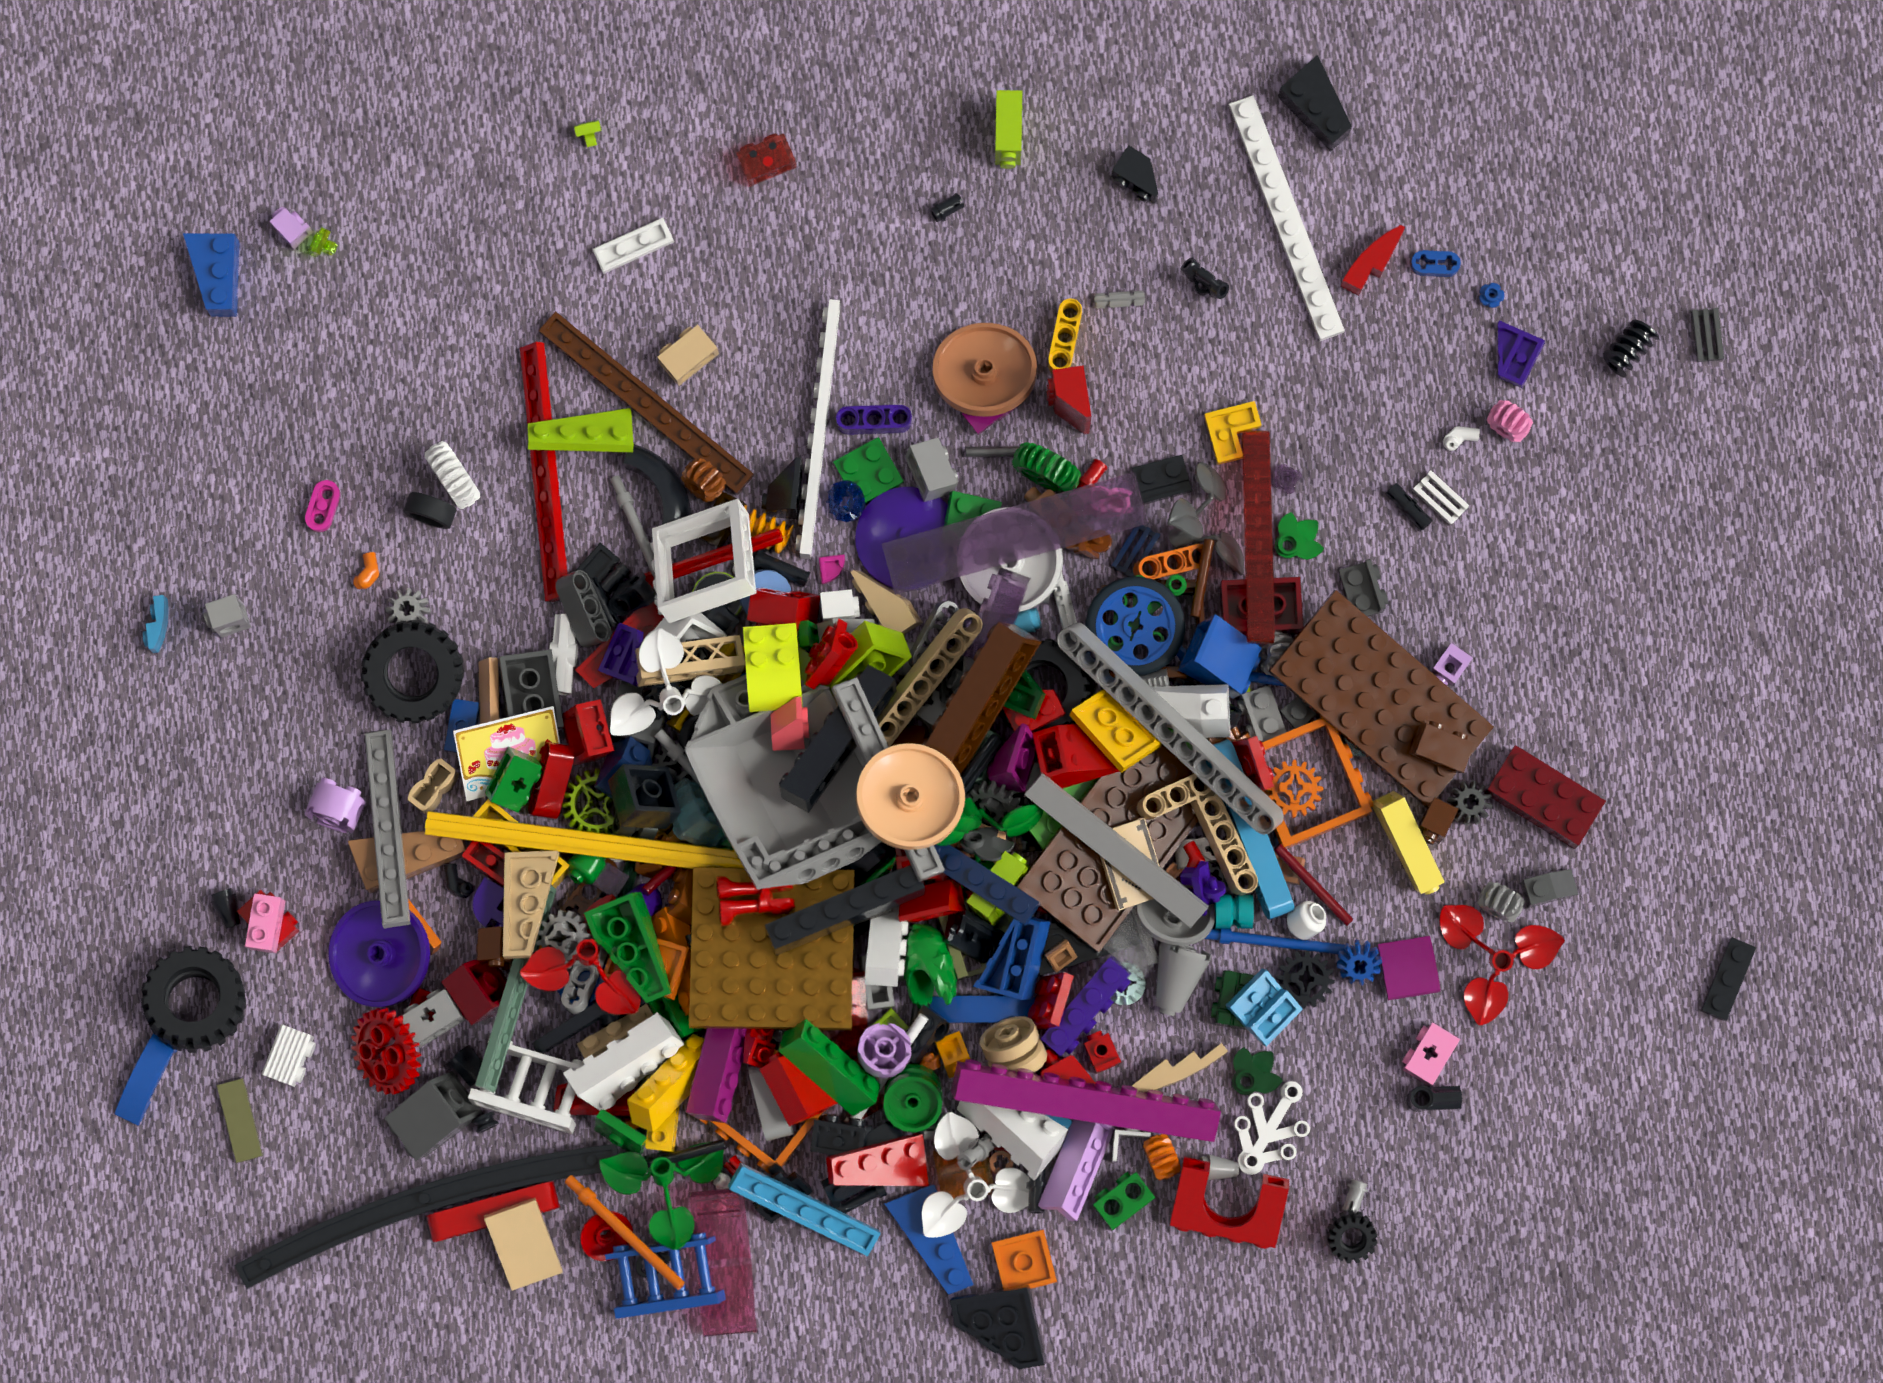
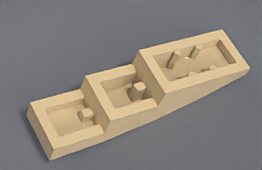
M1221 1043L1202 1059L1193 1051L1174 1067L1165 1059L1133 1084L1132 1087L1137 1088V1091L1147 1093L1149 1089L1159 1090L1178 1083L1205 1069L1227 1054L1228 1050Z

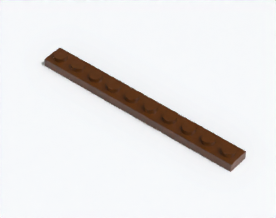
M555 311L539 329L541 335L692 459L702 458L706 462L709 461L714 467H717V470L723 475L722 478L725 479V486L736 495L754 477V473Z

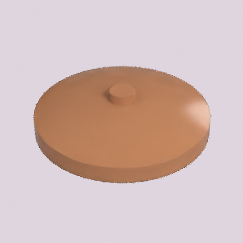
M976 323L954 331L943 340L933 359V380L939 395L954 409L973 416H995L1016 408L1030 395L1037 378L1036 356L1029 342L1017 331L995 323Z

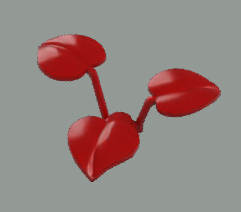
M612 894L607 895L594 902L585 912L616 899ZM588 929L587 933L592 934L591 930ZM585 939L579 942L576 948L577 954L572 955V959L568 963H565V955L559 949L554 947L541 948L529 958L525 966L520 970L521 977L531 986L543 991H556L563 988L569 982L567 968H570L576 961L585 966L594 965L604 981L597 987L595 992L596 1002L603 1011L613 1015L635 1014L640 1007L641 996L626 979L627 976L622 970L614 971L609 978L605 975L598 961L599 952L595 939Z
M1445 905L1440 912L1439 923L1441 933L1450 946L1463 950L1473 941L1490 954L1489 964L1494 969V972L1490 975L1489 980L1482 977L1471 980L1466 985L1463 994L1466 1008L1476 1024L1480 1026L1494 1020L1505 1008L1508 1002L1507 986L1502 982L1493 981L1500 974V971H1508L1513 966L1514 958L1517 954L1520 953V960L1526 967L1542 969L1554 960L1565 942L1560 934L1550 928L1540 925H1528L1520 929L1515 935V943L1518 949H1515L1512 953L1503 949L1493 950L1476 938L1484 929L1483 917L1477 909L1469 905Z

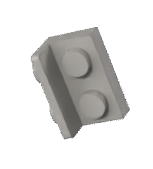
M1270 685L1239 696L1240 700L1237 701V705L1242 711L1241 716L1246 715L1249 725H1246V731L1249 732L1250 737L1257 736L1258 740L1264 742L1286 733Z

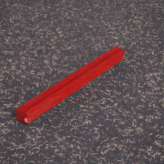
M775 528L752 536V552L781 543L783 536L780 529ZM732 544L673 563V579L734 559ZM651 571L644 573L646 575L645 579L653 587L654 578Z

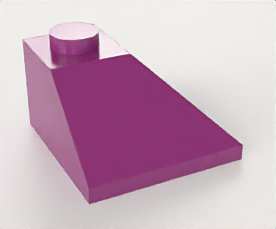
M1022 723L996 752L994 761L990 762L988 766V778L991 782L995 781L998 787L1004 784L1006 790L1025 793L1037 755L1033 734L1027 724Z

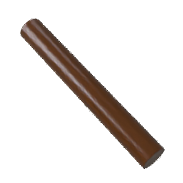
M1204 539L1190 612V616L1200 618L1214 546V540Z

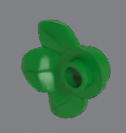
M1292 512L1286 514L1278 524L1279 536L1274 545L1276 553L1285 559L1297 556L1303 560L1313 559L1320 555L1324 548L1321 544L1314 541L1318 532L1319 522L1317 520L1297 522ZM1290 542L1292 544V549L1285 550L1283 548V543Z

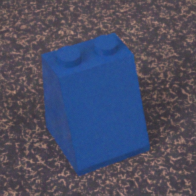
M1214 614L1197 625L1178 671L1205 685H1228L1229 697L1234 699L1241 694H1245L1251 683V680L1248 679L1251 671L1256 670L1261 660V657L1258 656L1261 647L1221 617Z

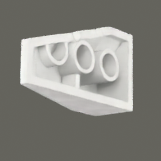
M1228 685L1151 687L1205 738L1231 736ZM1128 687L1129 693L1134 696V691ZM1147 705L1149 712L1154 714L1153 709ZM1167 724L1168 728L1173 729L1171 725Z

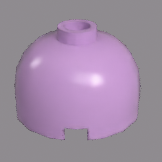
M873 1024L860 1037L857 1049L859 1063L867 1073L874 1077H894L904 1070L911 1058L910 1038L903 1029L895 1024Z

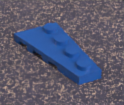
M934 1184L885 1203V1206L948 1295L973 1286L954 1233L941 1237H926L923 1234L922 1206L929 1195L937 1192Z

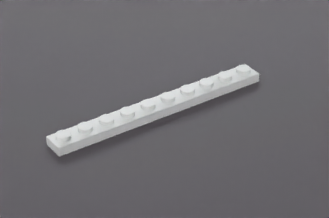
M1254 95L1230 103V111L1318 339L1322 341L1342 334L1345 330Z
M829 299V307L823 308L822 322L827 324L826 332H821L819 348H824L823 358L818 357L816 373H821L820 383L815 382L813 398H818L817 408H812L810 423H814L815 426L814 433H809L807 448L812 449L811 459L806 458L804 474H809L808 484H803L801 499L806 500L805 510L800 509L798 524L803 525L802 535H797L795 549L800 551V558L811 559L840 314V300Z

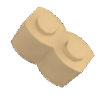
M437 759L428 767L424 779L412 787L407 800L425 815H427L428 811L433 812L440 804L442 795L454 787L459 773L443 759Z

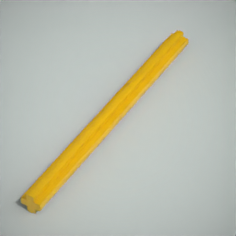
M428 811L425 822V835L689 869H693V867L744 868L735 851L730 849Z

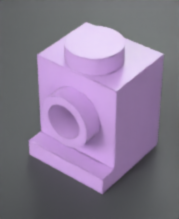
M284 207L276 210L270 220L273 228L293 249L297 248L313 233L310 226L295 211L290 213Z
M1451 643L1431 672L1444 684H1449L1453 687L1473 658ZM1445 665H1452L1454 671L1452 673L1447 672L1444 668Z

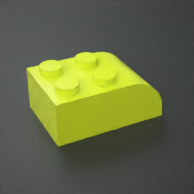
M796 623L743 627L749 712L773 711L779 709L795 697H801L802 699Z

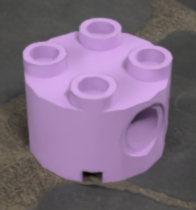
M322 778L320 783L316 784L305 815L311 820L313 816L319 818L317 823L326 828L342 833H347L348 830L350 833H353L366 803L360 797L361 791L351 786H346V789L336 786L337 783L333 780Z

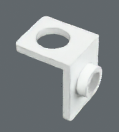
M1130 1128L1115 1130L1112 1162L1117 1161L1119 1136L1150 1138L1151 1133L1140 1132V1130Z

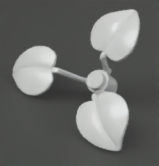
M661 628L655 629L643 639L639 649V660L647 672L661 670L666 688L660 693V703L650 699L644 702L642 696L637 693L621 695L615 700L611 708L610 732L612 735L621 736L634 734L648 728L656 716L654 709L649 705L658 707L659 710L664 709L670 715L679 714L683 710L684 705H686L690 714L693 716L698 715L704 710L710 690L723 683L710 675L697 676L691 683V689H685L681 696L678 689L671 687L665 668H674L681 662L684 654L683 646L680 640L673 634Z
M947 1112L940 1119L934 1134L936 1151L946 1160L959 1156L968 1149L971 1142L979 1140L978 1131L973 1123L953 1112ZM1004 1168L997 1172L995 1176L996 1184L987 1186L982 1178L974 1176L970 1169L965 1170L968 1178L964 1182V1195L953 1199L948 1192L939 1191L932 1193L924 1201L921 1211L923 1234L926 1237H941L958 1230L964 1224L967 1217L966 1208L958 1202L968 1200L969 1198L974 1201H981L991 1189H994L991 1195L992 1202L1000 1211L1014 1213L1028 1206L1029 1189L1026 1188V1182H1029V1176L1016 1168Z

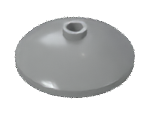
M1183 885V886L1186 887L1187 889H1188V888H1193V886H1190V885ZM1155 899L1136 905V915L1143 929L1155 939L1171 945H1191L1203 940L1211 932L1215 922L1213 903L1208 906L1206 916H1201L1191 928Z

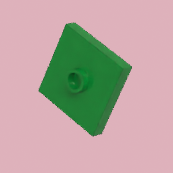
M604 1109L600 1110L596 1116L594 1131L625 1151L642 1155L646 1136Z

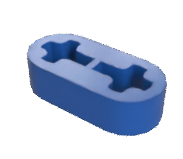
M1422 250L1415 253L1411 260L1412 271L1420 276L1452 277L1459 271L1461 265L1459 256L1450 251ZM1421 257H1424L1425 262L1434 263V265L1428 264L1425 269H1421L1420 264H1416V262ZM1449 258L1451 263L1456 266H1452L1451 270H1446L1445 265H1438V263H1445L1446 259Z

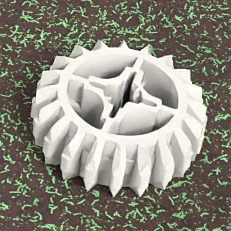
M441 441L438 444H434L425 452V459L458 508L464 509L467 506L469 507L480 498V492L446 442Z

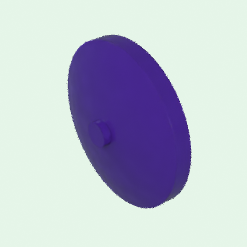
M917 487L894 488L874 498L862 512L857 523L855 535L857 554L868 574L886 587L900 591L920 590L941 580L953 566L959 549L958 546L942 543L947 511L945 501L937 498L924 502Z
M380 900L367 901L351 908L335 926L329 943V965L337 985L353 1001L370 1007L392 1006L408 999L422 984L429 967L430 945L422 923L410 910V925L384 929Z

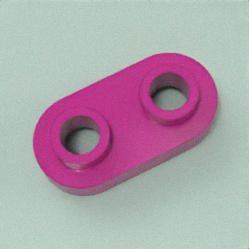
M323 480L314 487L305 514L306 524L312 531L324 532L330 528L333 522L341 493L338 486L332 481ZM331 491V498L324 499V492ZM317 516H324V521L322 523H315V518Z

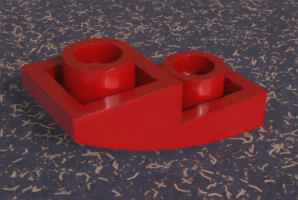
M774 1029L746 1030L744 1063L758 1068L768 1064L767 1058L773 1055L776 1047L775 1044L770 1043Z

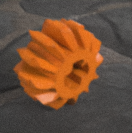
M1156 1134L1144 1141V1152L1153 1174L1158 1180L1169 1179L1180 1172V1162L1168 1135Z

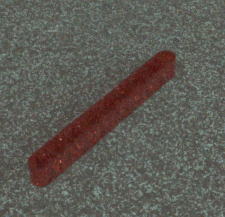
M1243 430L1247 644H1274L1275 617L1269 430Z

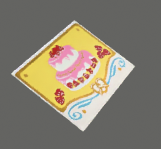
M553 706L453 731L466 801L487 796L485 791L508 746L536 757L540 762L542 750L546 742L560 744Z

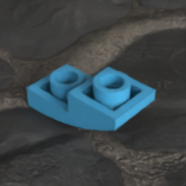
M164 595L153 596L154 604H150V613L152 620H156V622L146 623V631H143L144 646L148 647L152 653H159L167 631L169 607L168 599Z

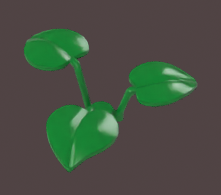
M965 798L963 812L958 824L937 845L947 846L960 841L964 834H968L969 831L975 830L981 825L982 817L999 831L1006 830V834L1009 837L1024 834L1036 826L1042 817L1043 809L1037 804L1017 808L1003 818L1001 825L986 814L983 808L978 810L973 799ZM974 855L975 861L989 870L995 865L993 861H981L979 857Z
M709 1142L699 1143V1144L690 1146V1147H688V1148L695 1147V1146L702 1145V1144H706V1143H709ZM724 1150L678 1162L680 1168L676 1167L675 1163H671L665 1157L656 1158L652 1162L651 1167L648 1168L644 1157L634 1152L620 1153L610 1158L601 1159L599 1163L603 1178L617 1193L624 1195L635 1194L641 1189L642 1181H648L651 1176L657 1185L663 1186L667 1211L661 1210L652 1216L649 1222V1231L657 1243L671 1250H679L685 1246L693 1234L694 1218L686 1207H677L672 1210L668 1185L674 1179L673 1171L683 1177L689 1175L691 1180L698 1184L710 1183L722 1171Z

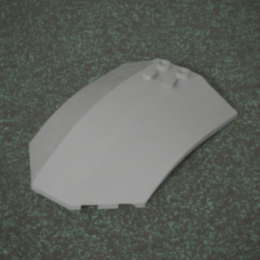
M746 675L710 690L704 710L701 711L695 724L691 740L688 741L685 747V752L722 830L756 889L807 883L859 860L864 854L882 842L866 828L858 813L856 789L861 772L866 766L858 747L855 748L809 813L781 797L779 782L786 772L789 773L798 754L800 752L804 753L809 746L812 735L815 732H819L823 727L828 713L834 712L837 708L830 692V687L820 685L812 689L801 680L803 707L808 709L809 738L804 739L805 749L773 751L771 713L776 710L749 712Z

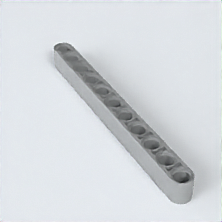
M1073 623L1059 632L1057 636L1058 646L1256 832L1263 835L1269 834L1282 824L1284 814L1281 808L1085 625ZM1070 633L1076 637V642L1072 640ZM1089 651L1094 653L1096 660L1090 656ZM1109 669L1114 672L1115 678L1110 675ZM1128 687L1134 691V696L1129 693ZM1147 705L1153 709L1154 714L1149 712ZM1167 724L1172 726L1173 732L1167 728ZM1186 742H1189L1192 745L1193 750H1190L1187 747ZM1206 760L1212 764L1213 769L1207 766ZM1225 778L1230 780L1232 787L1227 785ZM1245 797L1251 800L1252 805L1245 801ZM1264 815H1267L1272 823H1268Z

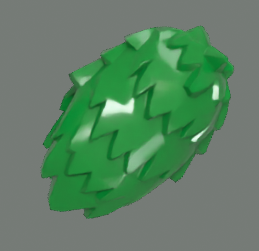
M926 923L909 926L910 932L904 938L907 940L906 956L903 957L905 960L904 979L906 980V987L911 1001L919 1009L923 1005L931 1004L935 986L939 998L943 997L946 1005H950L953 997L956 996L957 976L955 974L953 957L947 950V944L943 942L944 934Z

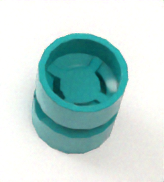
M1224 894L1220 897L1219 902L1214 903L1215 929H1230L1232 925H1236L1238 929H1253V894L1237 895L1236 898H1232L1230 894Z

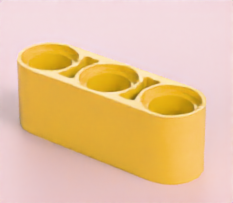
M1066 299L1059 306L1048 358V369L1051 373L1054 369L1068 368L1072 365L1082 316V306L1075 299ZM1072 308L1077 312V315L1073 318H1068L1063 314V311ZM1062 333H1068L1071 335L1072 340L1063 343L1058 339V336ZM1063 358L1067 364L1064 367H1056L1053 364V360Z

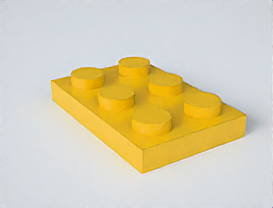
M1104 689L1072 709L1069 715L1121 773L1158 749L1162 744Z

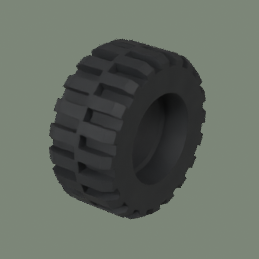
M413 620L412 622L401 621L385 628L370 643L361 664V682L364 683L363 690L365 695L369 696L372 700L371 704L375 709L379 708L383 712L382 715L387 718L391 716L396 718L397 722L411 721L412 724L420 723L423 720H432L437 715L445 712L457 697L464 678L462 654H459L456 642L448 637L449 634L446 631L436 628V625L430 622L428 624L421 623V620ZM416 647L425 650L433 657L437 665L436 682L428 692L422 695L408 696L402 694L393 687L389 680V662L395 653L404 648Z
M1046 638L1045 640H1040L1041 644L1026 667V671L1029 673L1037 667L1050 666L1063 674L1068 687L1066 698L1062 703L1066 715L1034 732L1057 725L1077 724L1069 716L1071 710L1095 695L1094 679L1074 662L1053 639ZM1002 708L998 715L1001 716V718L1003 719L1002 721L1013 730Z
M191 946L183 947L184 951L177 953L175 949L168 952V958L163 959L160 957L155 962V969H149L146 974L147 981L142 984L141 991L143 997L141 998V1006L150 1029L165 1045L170 1044L173 1049L181 1051L182 1048L187 1049L188 1053H197V1049L202 1048L206 1052L212 1050L211 1046L218 1043L221 1046L226 1042L225 1038L228 1035L233 1036L236 1033V1026L238 1023H242L244 1018L243 1011L246 1009L245 989L239 972L236 971L229 959L223 958L221 953L216 950L209 952L207 947L199 946L198 950H192ZM194 977L205 978L214 983L219 992V1003L211 1015L200 1021L187 1022L176 1018L172 1014L168 1001L171 991L177 984Z

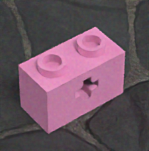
M254 894L245 947L250 950L277 953L285 900L281 897Z
M1433 1022L1428 1028L1426 1026L1421 1028L1416 1037V1040L1420 1042L1415 1050L1410 1048L1402 1060L1406 1064L1403 1071L1430 1087L1436 1081L1460 1041L1459 1038ZM1429 1047H1432L1434 1049L1432 1054L1435 1055V1058L1431 1057L1427 1060L1424 1058L1426 1053L1423 1049L1427 1050Z

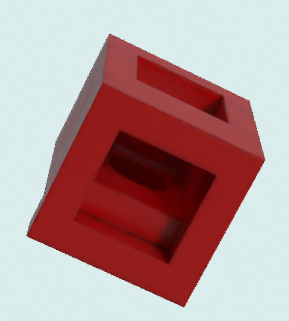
M1098 1031L1087 1036L1088 1042L1084 1043V1047L1096 1074L1121 1064L1120 1057L1109 1033L1103 1035L1102 1031ZM1100 1045L1105 1046L1107 1049L1106 1054L1099 1055L1096 1051L1097 1047Z

